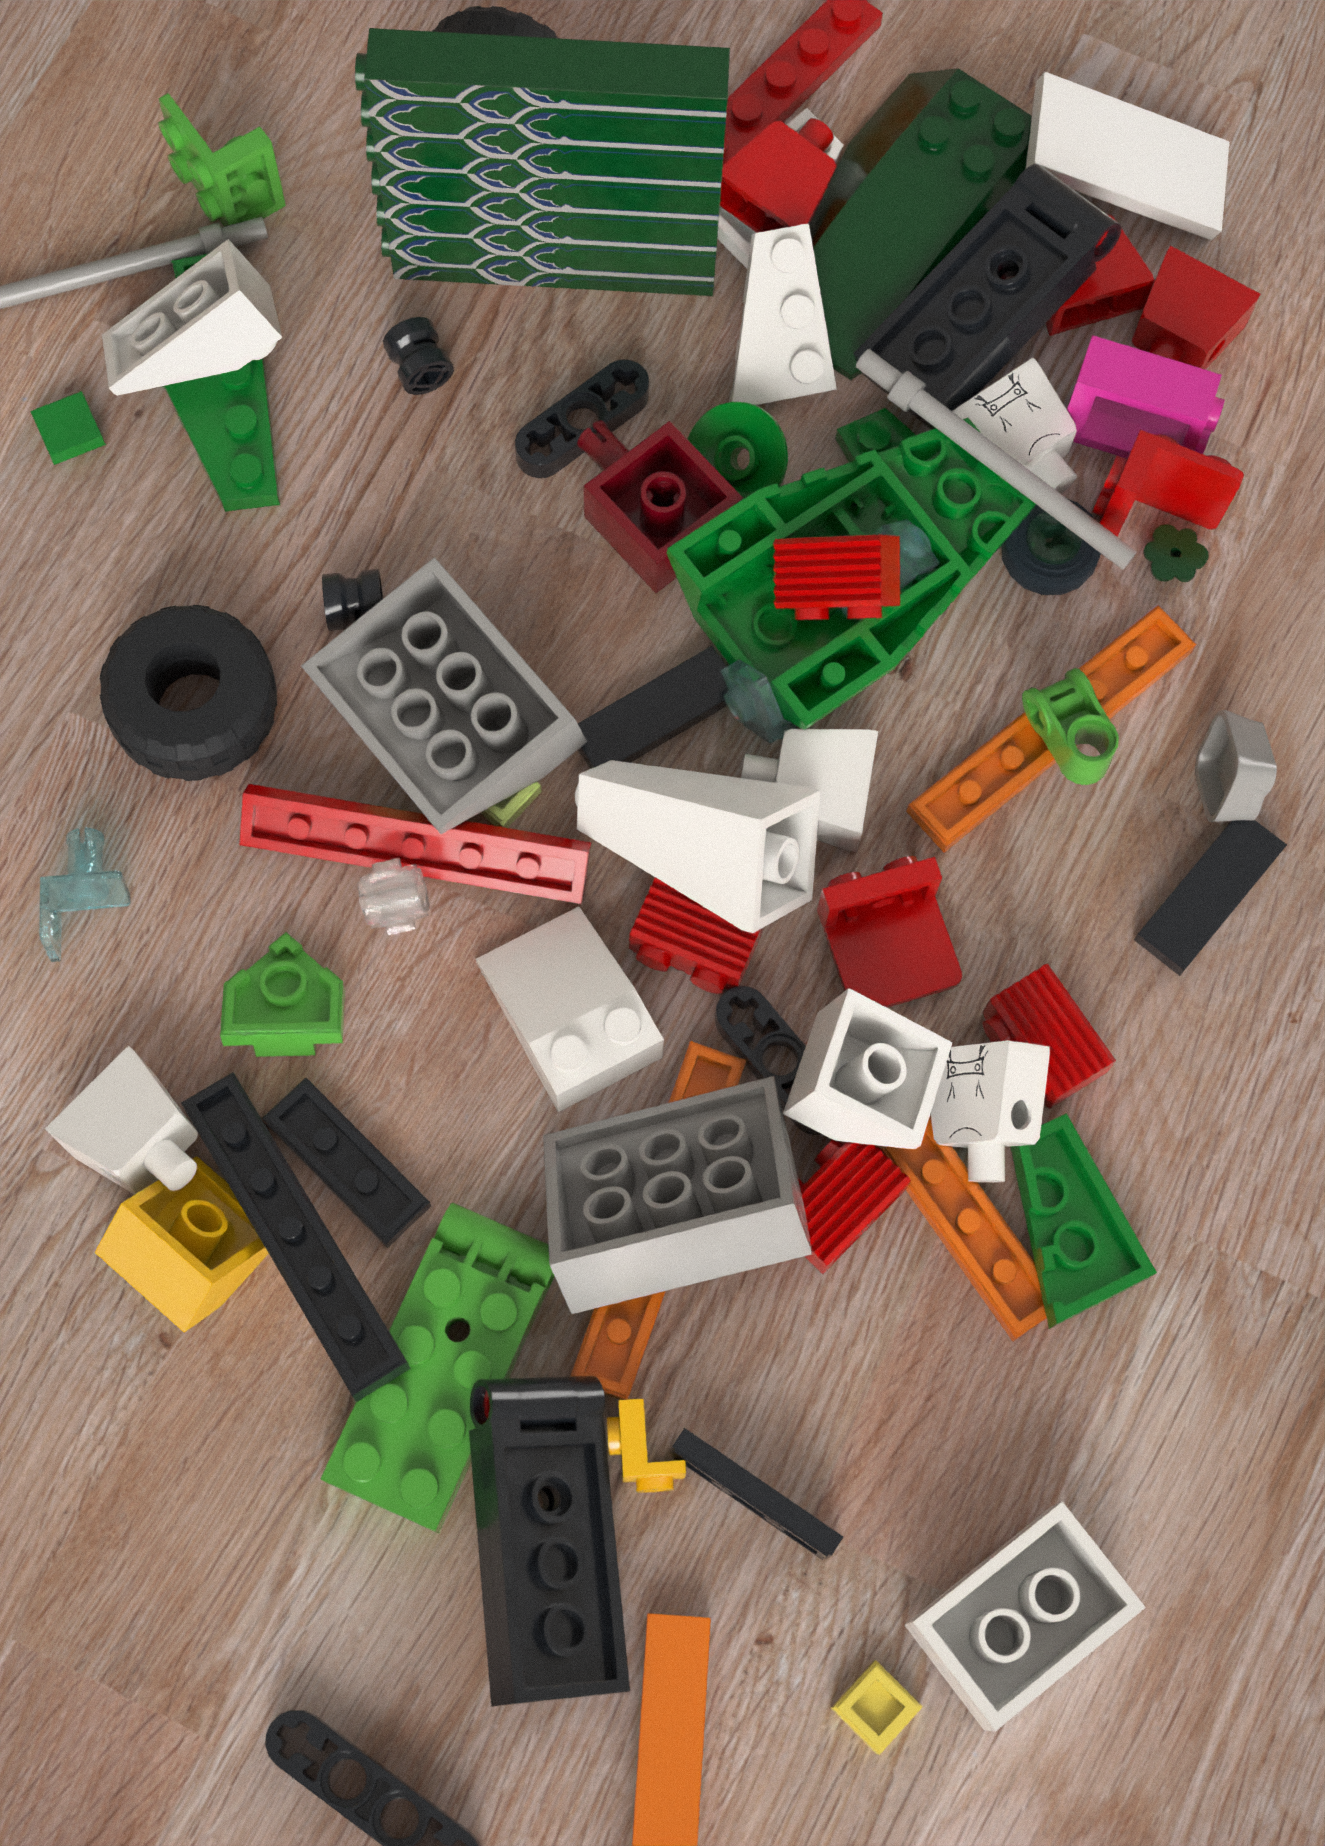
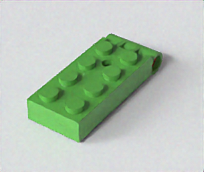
M453 1202L449 1205L439 1224L435 1237L431 1239L389 1330L411 1369L355 1403L320 1480L438 1534L440 1533L471 1464L469 1430L476 1428L470 1414V1395L473 1385L479 1379H506L510 1377L540 1307L555 1278L549 1265V1245ZM457 1322H464L470 1326L469 1336L461 1342H454L448 1338L450 1327Z

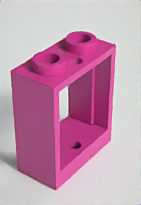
M1092 335L1067 407V411L1077 429L1073 442L1127 459L1141 429L1153 435L1162 434L1176 440L1179 445L1204 454L1210 434L1214 432L1225 402V399L1215 397L1222 375Z

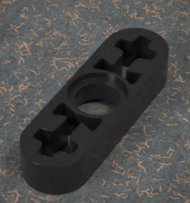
M632 360L614 361L523 426L515 438L516 461L519 468L528 476L547 478L556 474L584 453L577 446V441L585 429H577L567 421L569 414L576 409L585 408L593 411L598 417L597 421H604L611 432L643 410L649 399V376L644 367ZM620 382L625 387L634 383V393L629 394L627 391L621 390L615 394V383ZM608 400H610V411L607 410L605 404ZM555 426L558 427L559 432H560V435L557 436L556 438H555ZM593 426L590 427L592 432L596 434L597 431L593 428ZM536 443L542 448L549 444L550 455L545 457L540 452L531 455L530 445Z
M748 986L731 988L718 1001L715 1015L717 1030L739 1058L746 1060V1066L758 1080L774 1076L784 1111L789 1097L784 1089L792 1087L806 1046L758 990ZM734 1004L742 1010L750 1005L755 1009L752 1023L761 1035L768 1026L774 1029L773 1032L766 1034L759 1040L754 1050L747 1046L754 1039V1033L743 1022H739L734 1026L729 1022L732 1016L731 1006ZM773 1046H785L794 1053L797 1065L789 1074H772L763 1064L762 1056L764 1052ZM790 1118L803 1132L811 1135H823Z

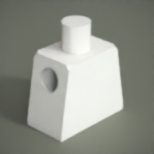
M866 729L786 730L783 735L780 758L774 759L745 754L741 778L820 790L817 840L848 851L857 852L863 830L878 731Z
M129 1046L45 1128L75 1159L133 1194H137L157 1179L169 1190H179L191 1181L197 1169L196 1162L185 1151L196 1140L198 1132L157 1076Z

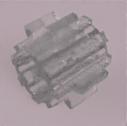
M400 858L372 864L373 873L359 877L361 882H358L357 886L360 907L367 925H371V929L386 927L388 935L416 929L415 919L428 916L427 911H430L427 885L425 884L421 869H417L416 864L402 867Z

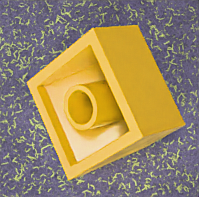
M197 1156L192 1158L197 1165L195 1175L183 1188L172 1191L160 1180H157L122 1202L95 1251L102 1260L184 1333L221 1307L269 1254L229 1184Z

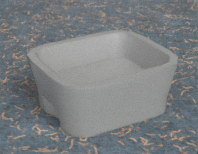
M1220 710L1215 715L1196 756L1195 776L1205 815L1209 822L1254 821L1261 810L1265 796L1271 791L1276 779L1277 767L1262 722L1250 720L1227 710Z

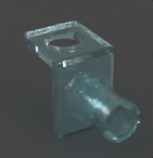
M79 828L70 831L66 835V844L68 845L67 875L40 877L39 936L51 962L61 961L62 912L125 907L131 904V895L122 872L117 870L103 871L104 835L96 829L85 828V843L80 842Z

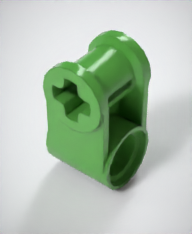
M1073 668L1065 673V677L1061 681L1041 690L1033 687L1025 690L1022 693V702L1026 716L1036 733L1042 737L1057 762L1061 773L1068 780L1081 785L1094 784L1101 780L1108 771L1118 748L1119 736L1116 727L1111 723L1097 700L1094 689L1086 675L1080 669ZM1089 744L1095 747L1100 755L1094 757L1087 756L1081 753L1076 745Z

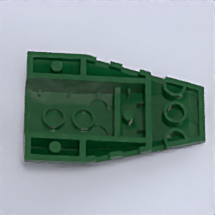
M959 68L910 73L848 143L829 186L810 222L809 228L833 369L849 380H853L861 374V371L855 367L857 362L853 353L1012 188L1018 177L1026 169L1032 115Z

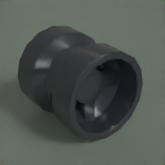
M414 317L401 321L393 326L383 339V346L389 359L399 365L398 378L404 390L412 395L426 394L438 389L451 378L454 372L453 364L447 352L437 346L439 336L432 321L425 317Z
M379 569L362 570L357 578H345L340 573L322 574L323 601L329 631L346 629L350 623L357 621L383 599Z

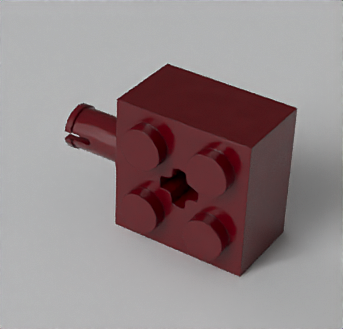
M596 421L593 423V428L597 433L594 434L587 427L577 441V446L602 470L600 474L584 485V517L657 594L677 578L667 556V548L743 500V497L670 421L630 451L609 430L604 421Z

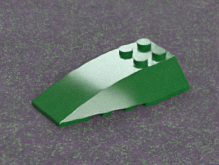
M969 418L963 419L965 422H967L969 425H971L973 428L979 431ZM933 429L900 441L899 446L878 453L874 449L857 455L852 462L829 470H825L822 467L802 474L800 480L779 487L775 483L758 489L667 548L666 553L695 621L757 701L764 708L806 730L894 670L1033 510L1036 504L938 429ZM880 534L900 536V606L882 607V618L847 619V608H829V619L795 620V609H776L774 605L776 598L774 588L776 585L773 580L775 576L773 569L775 564L773 543L775 539Z

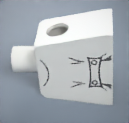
M1031 358L952 411L961 419L969 418L981 434L1060 494L1076 480L1077 474L1063 459L1069 453L1077 432L1076 425L1034 358Z
M999 1041L951 1047L931 1110L933 1137L938 1145L968 1148V1181L1005 1182V1147L1034 1145L1039 1140L1050 1046L1016 1041Z

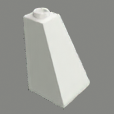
M614 760L579 774V783L575 791V803L578 807L577 830L739 929L755 933L812 900L820 790L810 787Z

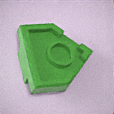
M287 932L268 946L269 952L246 971L241 969L224 983L220 1030L223 1046L253 1045L256 1057L316 1055V1044L343 1043L345 1003L343 981L330 969L319 965L303 951L302 945Z

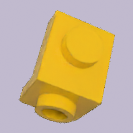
M644 1399L618 1400L619 1416L607 1417L609 1455H621L623 1483L636 1482V1492L638 1493L674 1490L673 1479H683L686 1476V1461L648 1462Z

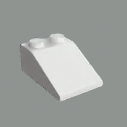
M227 239L102 334L109 389L117 396L239 370L252 359L260 360L274 349L277 341L282 338L270 285L232 242Z
M579 906L476 958L477 965L558 1112L662 1058L663 1037L636 989Z

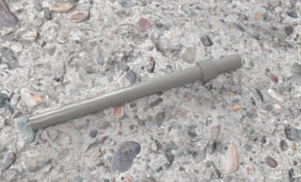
M263 217L225 227H220L219 222L199 227L200 233L2 285L0 286V309L172 264V260L209 254L227 239L235 247L267 239L268 234Z
M867 349L860 357L855 367L889 392L887 398L906 412L912 409L1122 570L1134 558L1137 551L924 390L926 384L912 373L906 371L902 374L870 349Z

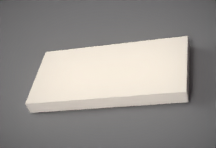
M1044 72L1035 85L1026 168L1033 164H1039L1075 191L1209 240H1213L1222 232L1229 141L1048 72Z

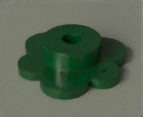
M1169 524L1160 525L1155 529L1152 535V542L1147 543L1143 550L1144 557L1152 562L1150 570L1154 578L1162 582H1168L1176 577L1181 582H1189L1194 578L1196 570L1205 566L1209 554L1202 544L1196 543L1197 534L1195 531L1189 528L1178 531Z

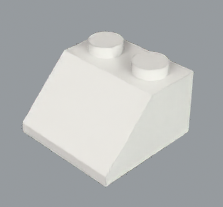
M848 988L817 1013L783 1114L835 1141L916 1149L921 1146L952 1042Z

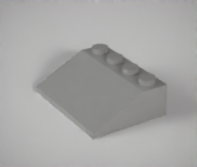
M435 557L301 665L440 834L544 778L587 742L575 718Z
M774 1076L543 1135L549 1265L571 1314L812 1255L804 1203Z

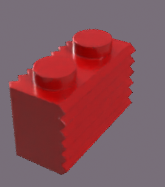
M880 534L774 540L775 552L773 558L775 564L773 569L775 576L773 580L776 585L774 588L776 596L774 605L776 609H795V620L829 619V608H847V619L882 618V607L900 606V536Z
M655 877L629 934V949L637 953L636 959L649 968L666 972L672 966L676 970L684 971L686 974L691 975L690 981L695 986L710 993L722 994L724 989L729 990L740 986L762 936L764 927L755 933L743 931Z
M1048 963L1034 970L1028 976L1023 977L1020 981L1015 982L999 994L994 995L989 999L982 1012L986 1019L982 1023L983 1028L991 1042L1016 1041L1050 1046L1044 1104L1049 1109L1106 1074L1116 1062V1059Z
M832 1139L814 1159L821 1168L805 1184L798 1178L812 1249V1255L804 1257L822 1274L905 1192L911 1182L908 1175L903 1173L897 1165L893 1164L891 1159L885 1156L881 1149L875 1145L835 1141Z

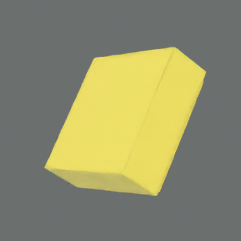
M874 1660L836 1701L831 1709L877 1755H880L923 1706Z

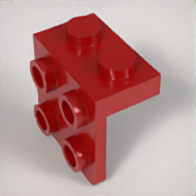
M1140 429L1128 458L1116 456L1092 513L1102 516L1099 523L1117 537L1135 500L1213 530L1218 527L1240 488L1244 473L1221 457L1203 455L1179 445L1176 440L1162 434L1153 435Z
M916 856L902 857L886 864L882 872L862 877L860 872L846 873L833 878L828 882V887L822 888L817 912L844 992L850 988L888 1008L956 988L960 984L962 971L935 897L942 881V875L935 857L918 861Z

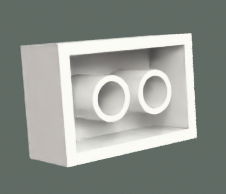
M1060 1502L1049 1507L904 1625L983 1730L997 1731L1146 1607L1066 1505Z

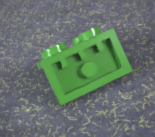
M167 93L158 98L164 117L162 121L158 122L164 139L173 150V153L168 155L170 165L184 185L191 181L198 190L196 193L198 203L211 222L219 219L225 227L259 217L264 219L286 206L272 141L260 126L244 136L232 138L222 148L212 152L170 94Z

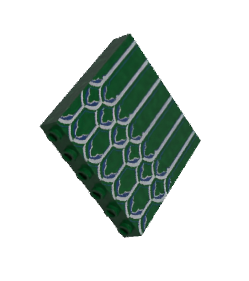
M369 28L367 53H357L355 85L357 91H362L361 124L362 127H368L366 156L368 162H373L371 186L372 194L378 195L376 218L377 226L382 227V257H391L394 279L713 296L728 100L730 48Z

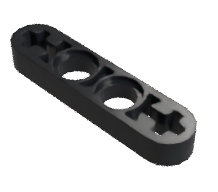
M290 1710L280 1714L271 1722L266 1733L265 1746L269 1758L276 1766L382 1846H414L425 1836L431 1817L443 1825V1828L436 1832L433 1837L444 1845L451 1846L459 1839L467 1846H480L479 1840L471 1831L318 1716L306 1710ZM303 1722L311 1728L307 1733L306 1739L319 1751L325 1750L328 1739L338 1746V1749L323 1761L316 1780L306 1773V1770L316 1763L313 1759L302 1752H295L288 1758L282 1752L287 1741L280 1734L285 1726L298 1728ZM344 1759H352L359 1762L366 1773V1785L363 1791L353 1799H343L337 1796L330 1785V1774L333 1767ZM396 1798H404L412 1802L419 1815L416 1830L406 1838L390 1836L382 1825V1812L385 1806Z

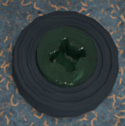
M1070 500L1073 504H1075L1077 507H1079L1081 510H1083L1085 513H1087L1094 519L1093 515L1090 512H1088L1084 507H1082L1079 503ZM1038 505L1033 508L1001 545L1002 561L1009 575L1023 588L1041 595H1063L1078 589L1094 573L1101 555L1100 552ZM1047 538H1053L1051 542H1046L1045 540Z

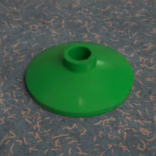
M727 402L707 411L693 426L687 440L743 499L756 490L777 483L778 487L781 486L788 465V448L781 427L767 411L750 403ZM743 449H746L750 456L749 464L745 469H741L737 462L738 454Z

